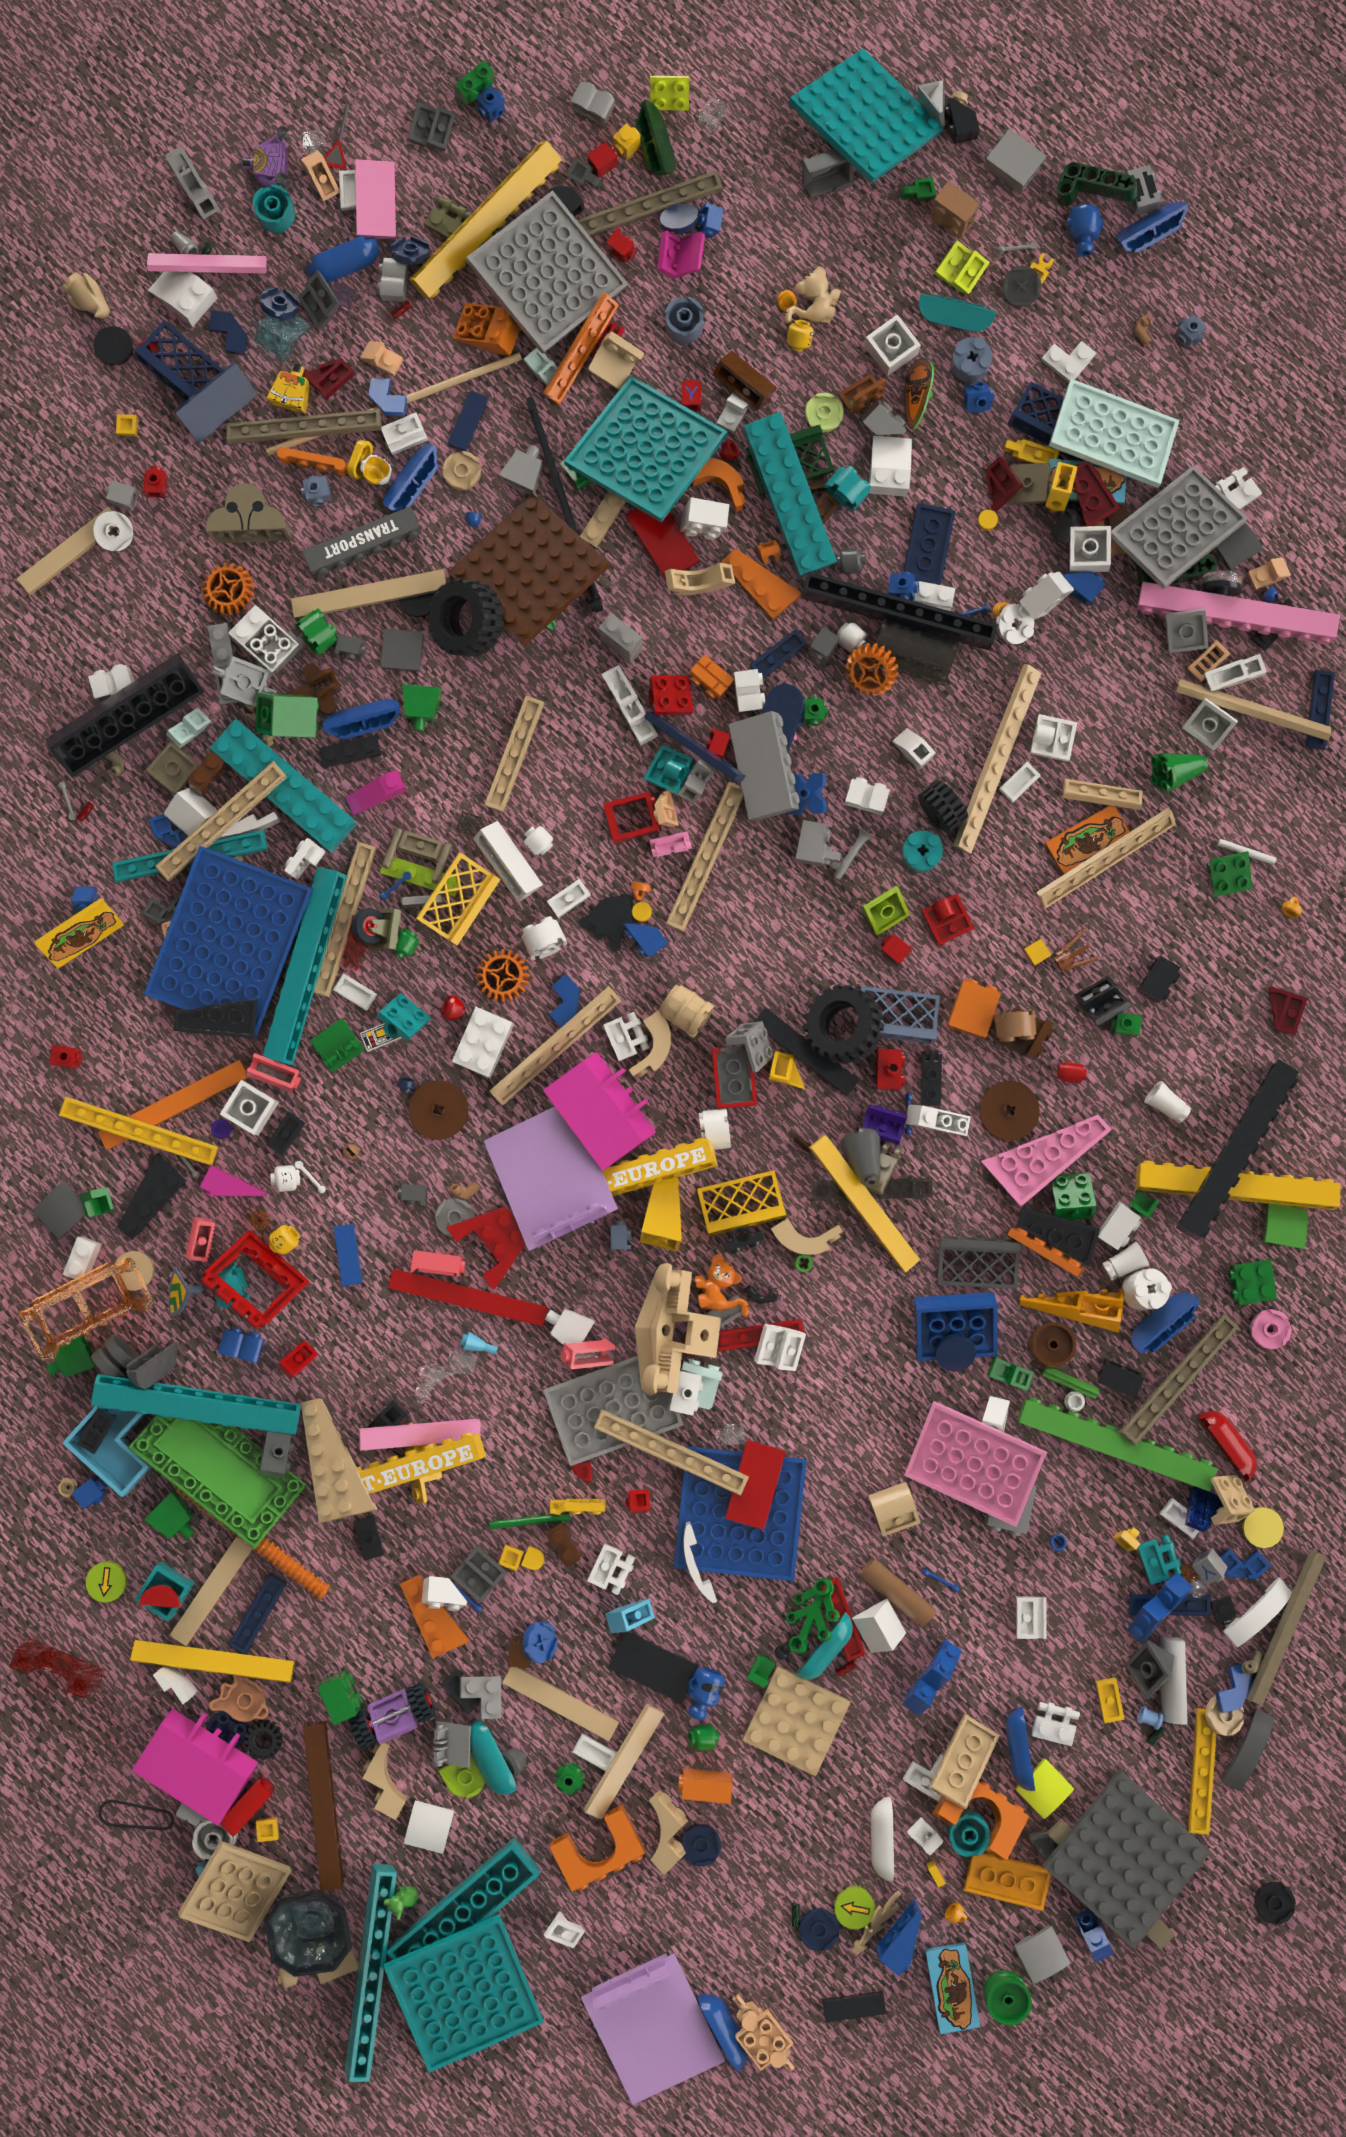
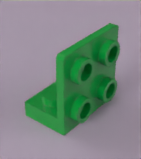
M1090 1173L1060 1174L1051 1181L1055 1203L1053 1215L1071 1220L1094 1219L1097 1205Z

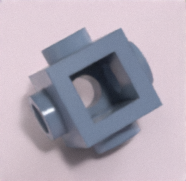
M1193 314L1188 319L1185 317L1178 323V330L1174 335L1180 344L1189 349L1193 344L1197 345L1202 341L1206 327L1202 319L1197 318Z
M310 476L307 480H302L304 487L301 488L303 500L306 499L309 506H321L324 502L332 501L329 482L326 476Z

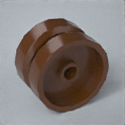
M1051 1322L1038 1327L1031 1333L1028 1338L1027 1349L1034 1363L1040 1367L1052 1369L1069 1362L1075 1354L1077 1344L1074 1334L1068 1327L1061 1323ZM1050 1342L1054 1344V1349L1050 1347Z

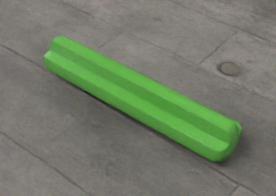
M1044 1368L1042 1371L1043 1377L1090 1398L1096 1399L1099 1394V1388L1054 1368Z

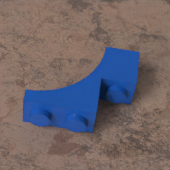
M1175 1574L1164 1583L1157 1595L1141 1608L1127 1631L1141 1645L1145 1643L1159 1624L1187 1597L1193 1586L1180 1574Z
M945 1639L924 1673L908 1690L902 1705L917 1716H920L931 1706L936 1692L950 1680L962 1650Z

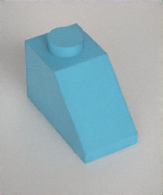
M650 1599L621 1606L605 1613L611 1633L627 1632L655 1618Z

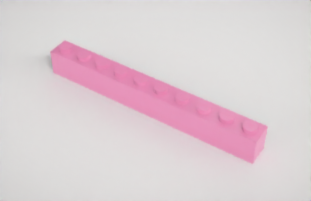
M1142 582L1136 610L1141 611L1142 614L1151 615L1155 613L1160 614L1164 618L1166 613L1205 608L1207 625L1215 623L1223 628H1230L1232 626L1238 627L1241 631L1256 630L1258 633L1265 635L1274 633L1282 638L1298 637L1300 641L1315 640L1319 644L1324 645L1332 643L1336 639L1340 620L1339 614L1172 586L1162 589L1158 584Z

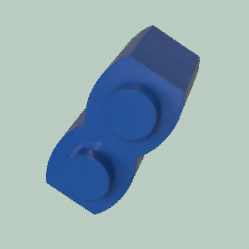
M230 1326V1329H224L218 1353L254 1363L259 1362L265 1339L261 1338V1334L251 1331L249 1335L241 1333L242 1329Z

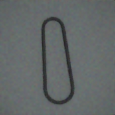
M114 1799L105 1801L99 1809L100 1820L108 1826L168 1830L174 1823V1816L168 1810ZM108 1803H118L163 1812L171 1817V1823L167 1827L109 1823L103 1819L102 1809Z

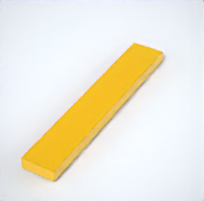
M1196 1708L1188 1832L1209 1835L1216 1733L1210 1729L1206 1722V1709Z

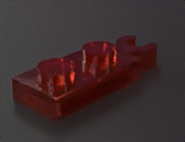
M352 915L344 954H348L349 958L344 961V968H347L348 963L352 961L355 963L354 970L357 971L359 968L357 958L364 957L366 944L358 941L352 932V920L355 916Z

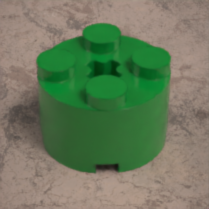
M319 608L312 610L294 624L297 632L299 630L302 631L301 638L313 653L317 652V656H320L336 644L338 640L337 630L331 623L327 624L325 622V616Z

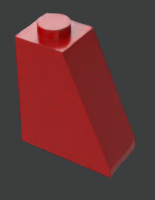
M260 1776L229 1809L220 1825L234 1837L274 1792L273 1784L267 1778L263 1779Z

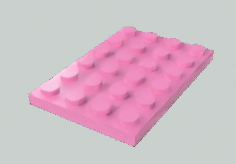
M934 1401L904 1476L1017 1527L1047 1451Z

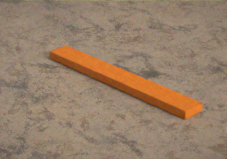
M238 1060L128 1117L156 1126L250 1077H246L247 1071L242 1061ZM104 1130L98 1132L106 1150L129 1140Z

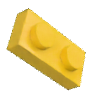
M1114 1677L1095 1681L1103 1722L1109 1723L1125 1720L1117 1679Z

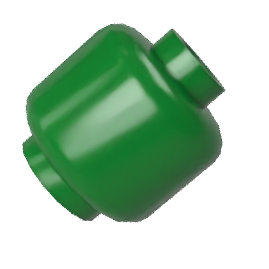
M405 928L398 930V942L393 954L404 958L405 955L411 957L419 944V940L416 938L417 934Z
M710 1723L694 1725L691 1731L688 1732L689 1745L696 1752L713 1750L716 1742H719V1732Z

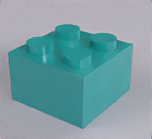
M161 1561L154 1567L134 1600L139 1603L141 1596L146 1590L155 1585H166L176 1592L182 1605L195 1582ZM142 1605L167 1622L179 1610V1608Z

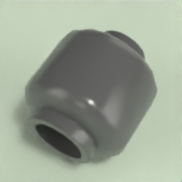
M858 547L841 550L840 555H837L839 571H842L845 575L862 572L863 565H866L865 553H861Z

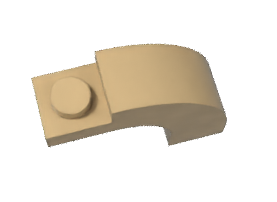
M717 563L696 571L675 569L665 571L668 590L675 591V595L707 593L735 584L731 564Z
M660 1010L643 1021L653 1037V1048L645 1059L629 1069L633 1078L635 1076L640 1078L648 1072L647 1068L649 1066L655 1073L668 1057L671 1047V1033L665 1017L661 1015Z
M788 1218L770 1228L776 1239L784 1247L805 1255L819 1254L829 1250L830 1248L826 1242L828 1240L830 1243L836 1241L841 1237L840 1233L843 1232L837 1224L817 1237L807 1238L797 1233Z

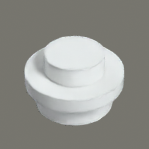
M1072 1391L1065 1396L1064 1403L1067 1409L1077 1412L1084 1407L1085 1399L1081 1393Z

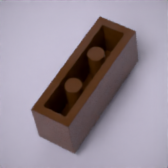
M733 351L719 361L713 373L716 378L757 411L770 401L777 388Z

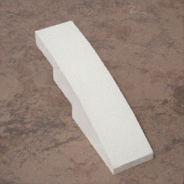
M617 665L603 673L604 681L639 744L643 745L658 737L652 724L645 719L646 712L620 666Z
M275 812L259 820L252 814L235 823L219 839L265 830L280 823L281 820Z

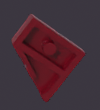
M342 358L333 360L331 363L318 365L319 368L311 371L305 369L303 372V376L326 399L330 398L355 375L354 370Z
M1001 456L985 470L989 482L988 491L992 496L993 505H991V509L994 512H997L1023 487L1021 481Z

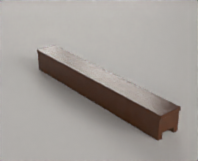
M326 1721L306 1722L303 1726L320 1886L323 1891L341 1889L344 1883L327 1723Z

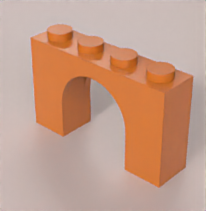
M980 1781L970 1800L974 1798L984 1800L990 1805L995 1816V1825L990 1835V1843L985 1851L1000 1861L1007 1860L1029 1816L1024 1813L1025 1810L1017 1804L1012 1805L1007 1801L1008 1798L999 1792L994 1793L990 1790L991 1787L987 1783ZM941 1797L932 1815L948 1826L956 1825L963 1809L946 1798Z
M623 1804L604 1815V1820L616 1845L613 1853L606 1860L591 1862L583 1858L578 1852L569 1832L550 1842V1849L572 1892L588 1887V1883L594 1880L598 1882L607 1876L606 1874L611 1871H620L625 1867L624 1864L630 1861L632 1863L637 1862L645 1854V1847Z

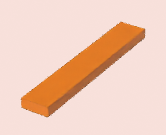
M602 293L543 392L556 405H560L619 306L607 293Z

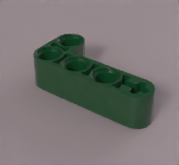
M1071 162L1065 166L1056 188L1059 203L1063 206L1074 203L1079 191L1124 202H1131L1138 195L1137 181L1134 176L1078 162Z
M1204 556L1189 568L1191 574L1184 572L1170 585L1210 577L1217 568V560L1212 556ZM1135 562L1139 585L1141 586L1142 582L1157 584L1154 580L1148 581L1145 578L1147 573Z

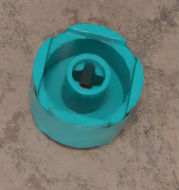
M272 184L269 187L260 188L255 193L252 203L259 224L269 232L284 233L293 224L295 219V208L288 192L283 187Z
M852 466L847 468L839 467L824 485V489L828 488L827 492L840 502L839 506L842 508L845 505L848 507L846 511L849 512L856 510L869 494V489L871 488V485L866 480L861 479L857 475V471Z
M929 831L912 833L906 839L901 849L903 863L909 870L915 873H927L939 863L943 854V847L939 837ZM920 848L926 852L923 856H921L920 852H917Z
M236 1262L231 1263L218 1276L246 1300H249L250 1293L246 1294L245 1289L248 1288L245 1276L240 1267L236 1268ZM216 1297L219 1308H229L233 1303L230 1301L226 1304L219 1297Z
M966 1808L962 1811L956 1825H947V1836L953 1849L958 1854L964 1857L978 1856L988 1848L990 1831L984 1818L977 1811ZM970 1830L972 1831L971 1834H968V1833H967V1834L965 1835V1832H966V1831H970Z

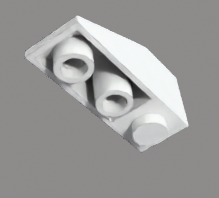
M908 1105V1117L905 1124L967 1136L970 1116L922 1105Z

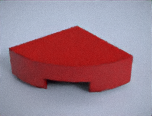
M591 1461L571 1466L573 1472L580 1479L593 1482Z

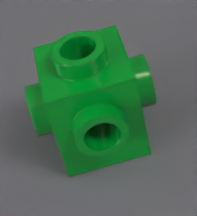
M816 696L807 697V699H804L805 708L802 714V724L818 726L822 724L824 718H827L828 707L824 706V699H819Z
M566 1761L563 1767L559 1766L554 1775L556 1777L555 1785L557 1789L563 1794L569 1793L573 1795L575 1790L579 1791L585 1781L582 1779L584 1771H582L579 1765ZM571 1778L573 1782L570 1783L569 1781H567V1780H565V1779Z

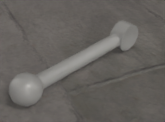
M1031 242L1030 245L999 246L998 253L1002 254L1005 251L1022 249L1036 250L1038 244Z
M60 782L58 784V787L62 790L65 802L67 804L70 813L68 817L71 821H75L77 819V815L73 813L65 789L66 784L64 782Z
M180 1156L191 1171L192 1177L198 1179L200 1177L199 1172L193 1169L185 1157Z

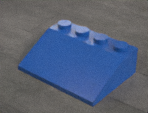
M994 1292L914 1297L917 1361L936 1360L935 1349L939 1341L947 1335L956 1333L971 1339L975 1346V1358L997 1356L998 1304Z

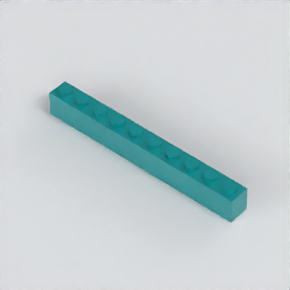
M317 867L314 874L313 890L308 900L300 929L297 932V940L291 953V961L286 970V978L280 991V999L275 1009L273 1023L269 1029L267 1044L264 1047L263 1057L293 1066L347 879L346 875L338 871Z
M97 1374L94 1383L91 1405L102 1409L114 1408L122 1412L134 1411L143 1415L155 1414L164 1418L176 1417L181 1420H197L201 1423H217L222 1426L231 1425L242 1429L252 1428L263 1432L273 1431L288 1435H296L301 1404L161 1383H154L149 1388L142 1389L135 1386L127 1378Z
M372 1864L344 2071L349 2082L370 2081L392 1914L389 1907L384 1905V1901L394 1896L397 1872L392 1864Z

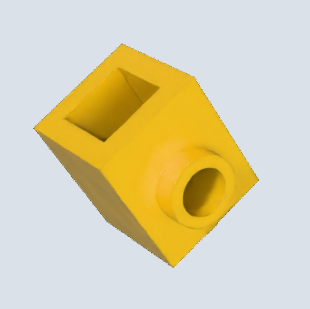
M626 123L613 136V147L616 152L628 160L641 147L640 133L635 127L631 128Z

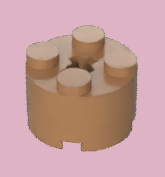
M1035 1010L1001 1013V1015L994 1014L996 1038H999V1041H1015L1014 1037H1019L1022 1040L1035 1039L1034 1035L1037 1034Z

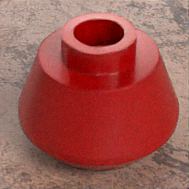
M454 994L449 995L441 1009L442 1018L444 1020L462 1018L466 1010L464 1002Z

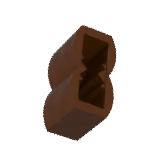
M214 752L207 754L203 758L200 767L190 774L188 778L189 788L199 796L205 795L210 790L213 781L219 779L225 769L224 760Z
M559 1522L548 1529V1539L551 1545L558 1549V1556L565 1566L569 1567L581 1559V1550L578 1544L571 1539L570 1531L563 1522Z

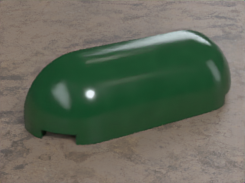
M644 100L639 105L641 109L638 119L635 118V125L640 133V143L647 167L658 175L671 174L676 169V160L663 116L653 103Z

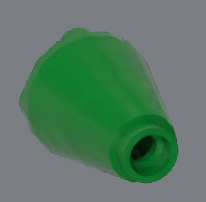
M1157 754L1151 757L1153 773L1151 775V783L1162 792H1170L1208 769V761L1205 756L1198 754Z

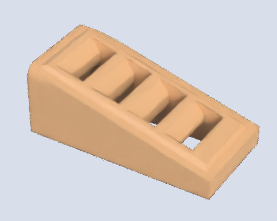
M1216 640L1187 669L1202 682L1206 677L1195 666L1198 664L1205 672L1214 670L1231 653ZM1214 648L1223 655L1221 658L1212 651ZM1208 654L1217 661L1215 664L1207 657ZM1204 659L1211 667L1207 669L1200 661Z

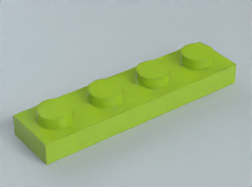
M396 857L393 858L390 868L386 869L382 865L380 874L398 880L403 877L406 871H409L412 877L404 882L432 891L439 884L432 882L435 870ZM455 876L447 879V889L458 887ZM458 890L448 892L449 896L456 898Z

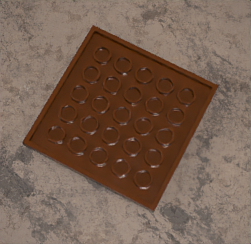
M531 494L448 571V574L454 580L468 579L481 581V583L489 585L497 593L496 598H500L502 603L500 607L504 612V616H502V621H504L503 627L525 647L610 567V564L537 496Z

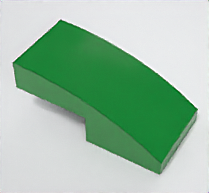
M993 1357L987 1373L989 1377L1028 1391L1034 1372L996 1357Z

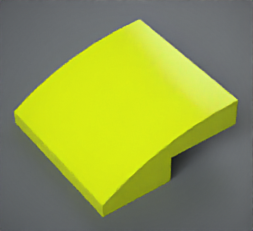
M957 240L953 243L934 274L968 295L990 262L977 251L971 252Z
M1042 1759L1033 1770L1035 1791H1027L1017 1785L1015 1790L1042 1819H1045L1070 1795L1074 1788L1046 1759Z

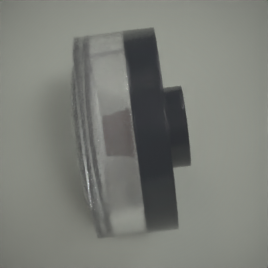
M1232 571L1207 572L1202 576L1201 591L1231 597L1240 595L1242 593L1243 576Z

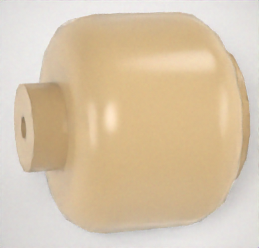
M280 1968L277 1980L278 1984L282 1983L284 1988H289L297 1984L298 1977H294Z

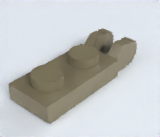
M885 1142L880 1152V1180L873 1186L864 1185L867 1190L879 1195L883 1194L898 1164V1158L903 1149V1146L900 1144L897 1145L891 1157L887 1155L891 1148V1142Z

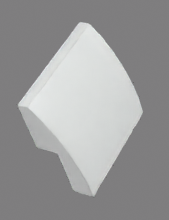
M764 1324L754 1361L757 1364L772 1365L781 1370L796 1371L806 1334L790 1328Z
M163 1666L153 1674L163 1691L165 1692L172 1688L182 1704L190 1700L198 1692L191 1681L173 1667Z
M415 1800L404 1844L443 1854L454 1811Z

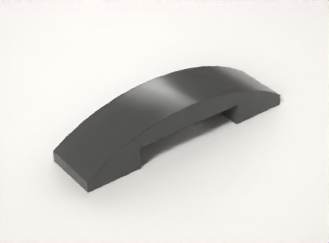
M1255 1708L1247 1725L1248 1730L1232 1764H1228L1221 1779L1222 1783L1238 1791L1242 1789L1254 1771L1266 1746L1274 1722L1273 1716Z

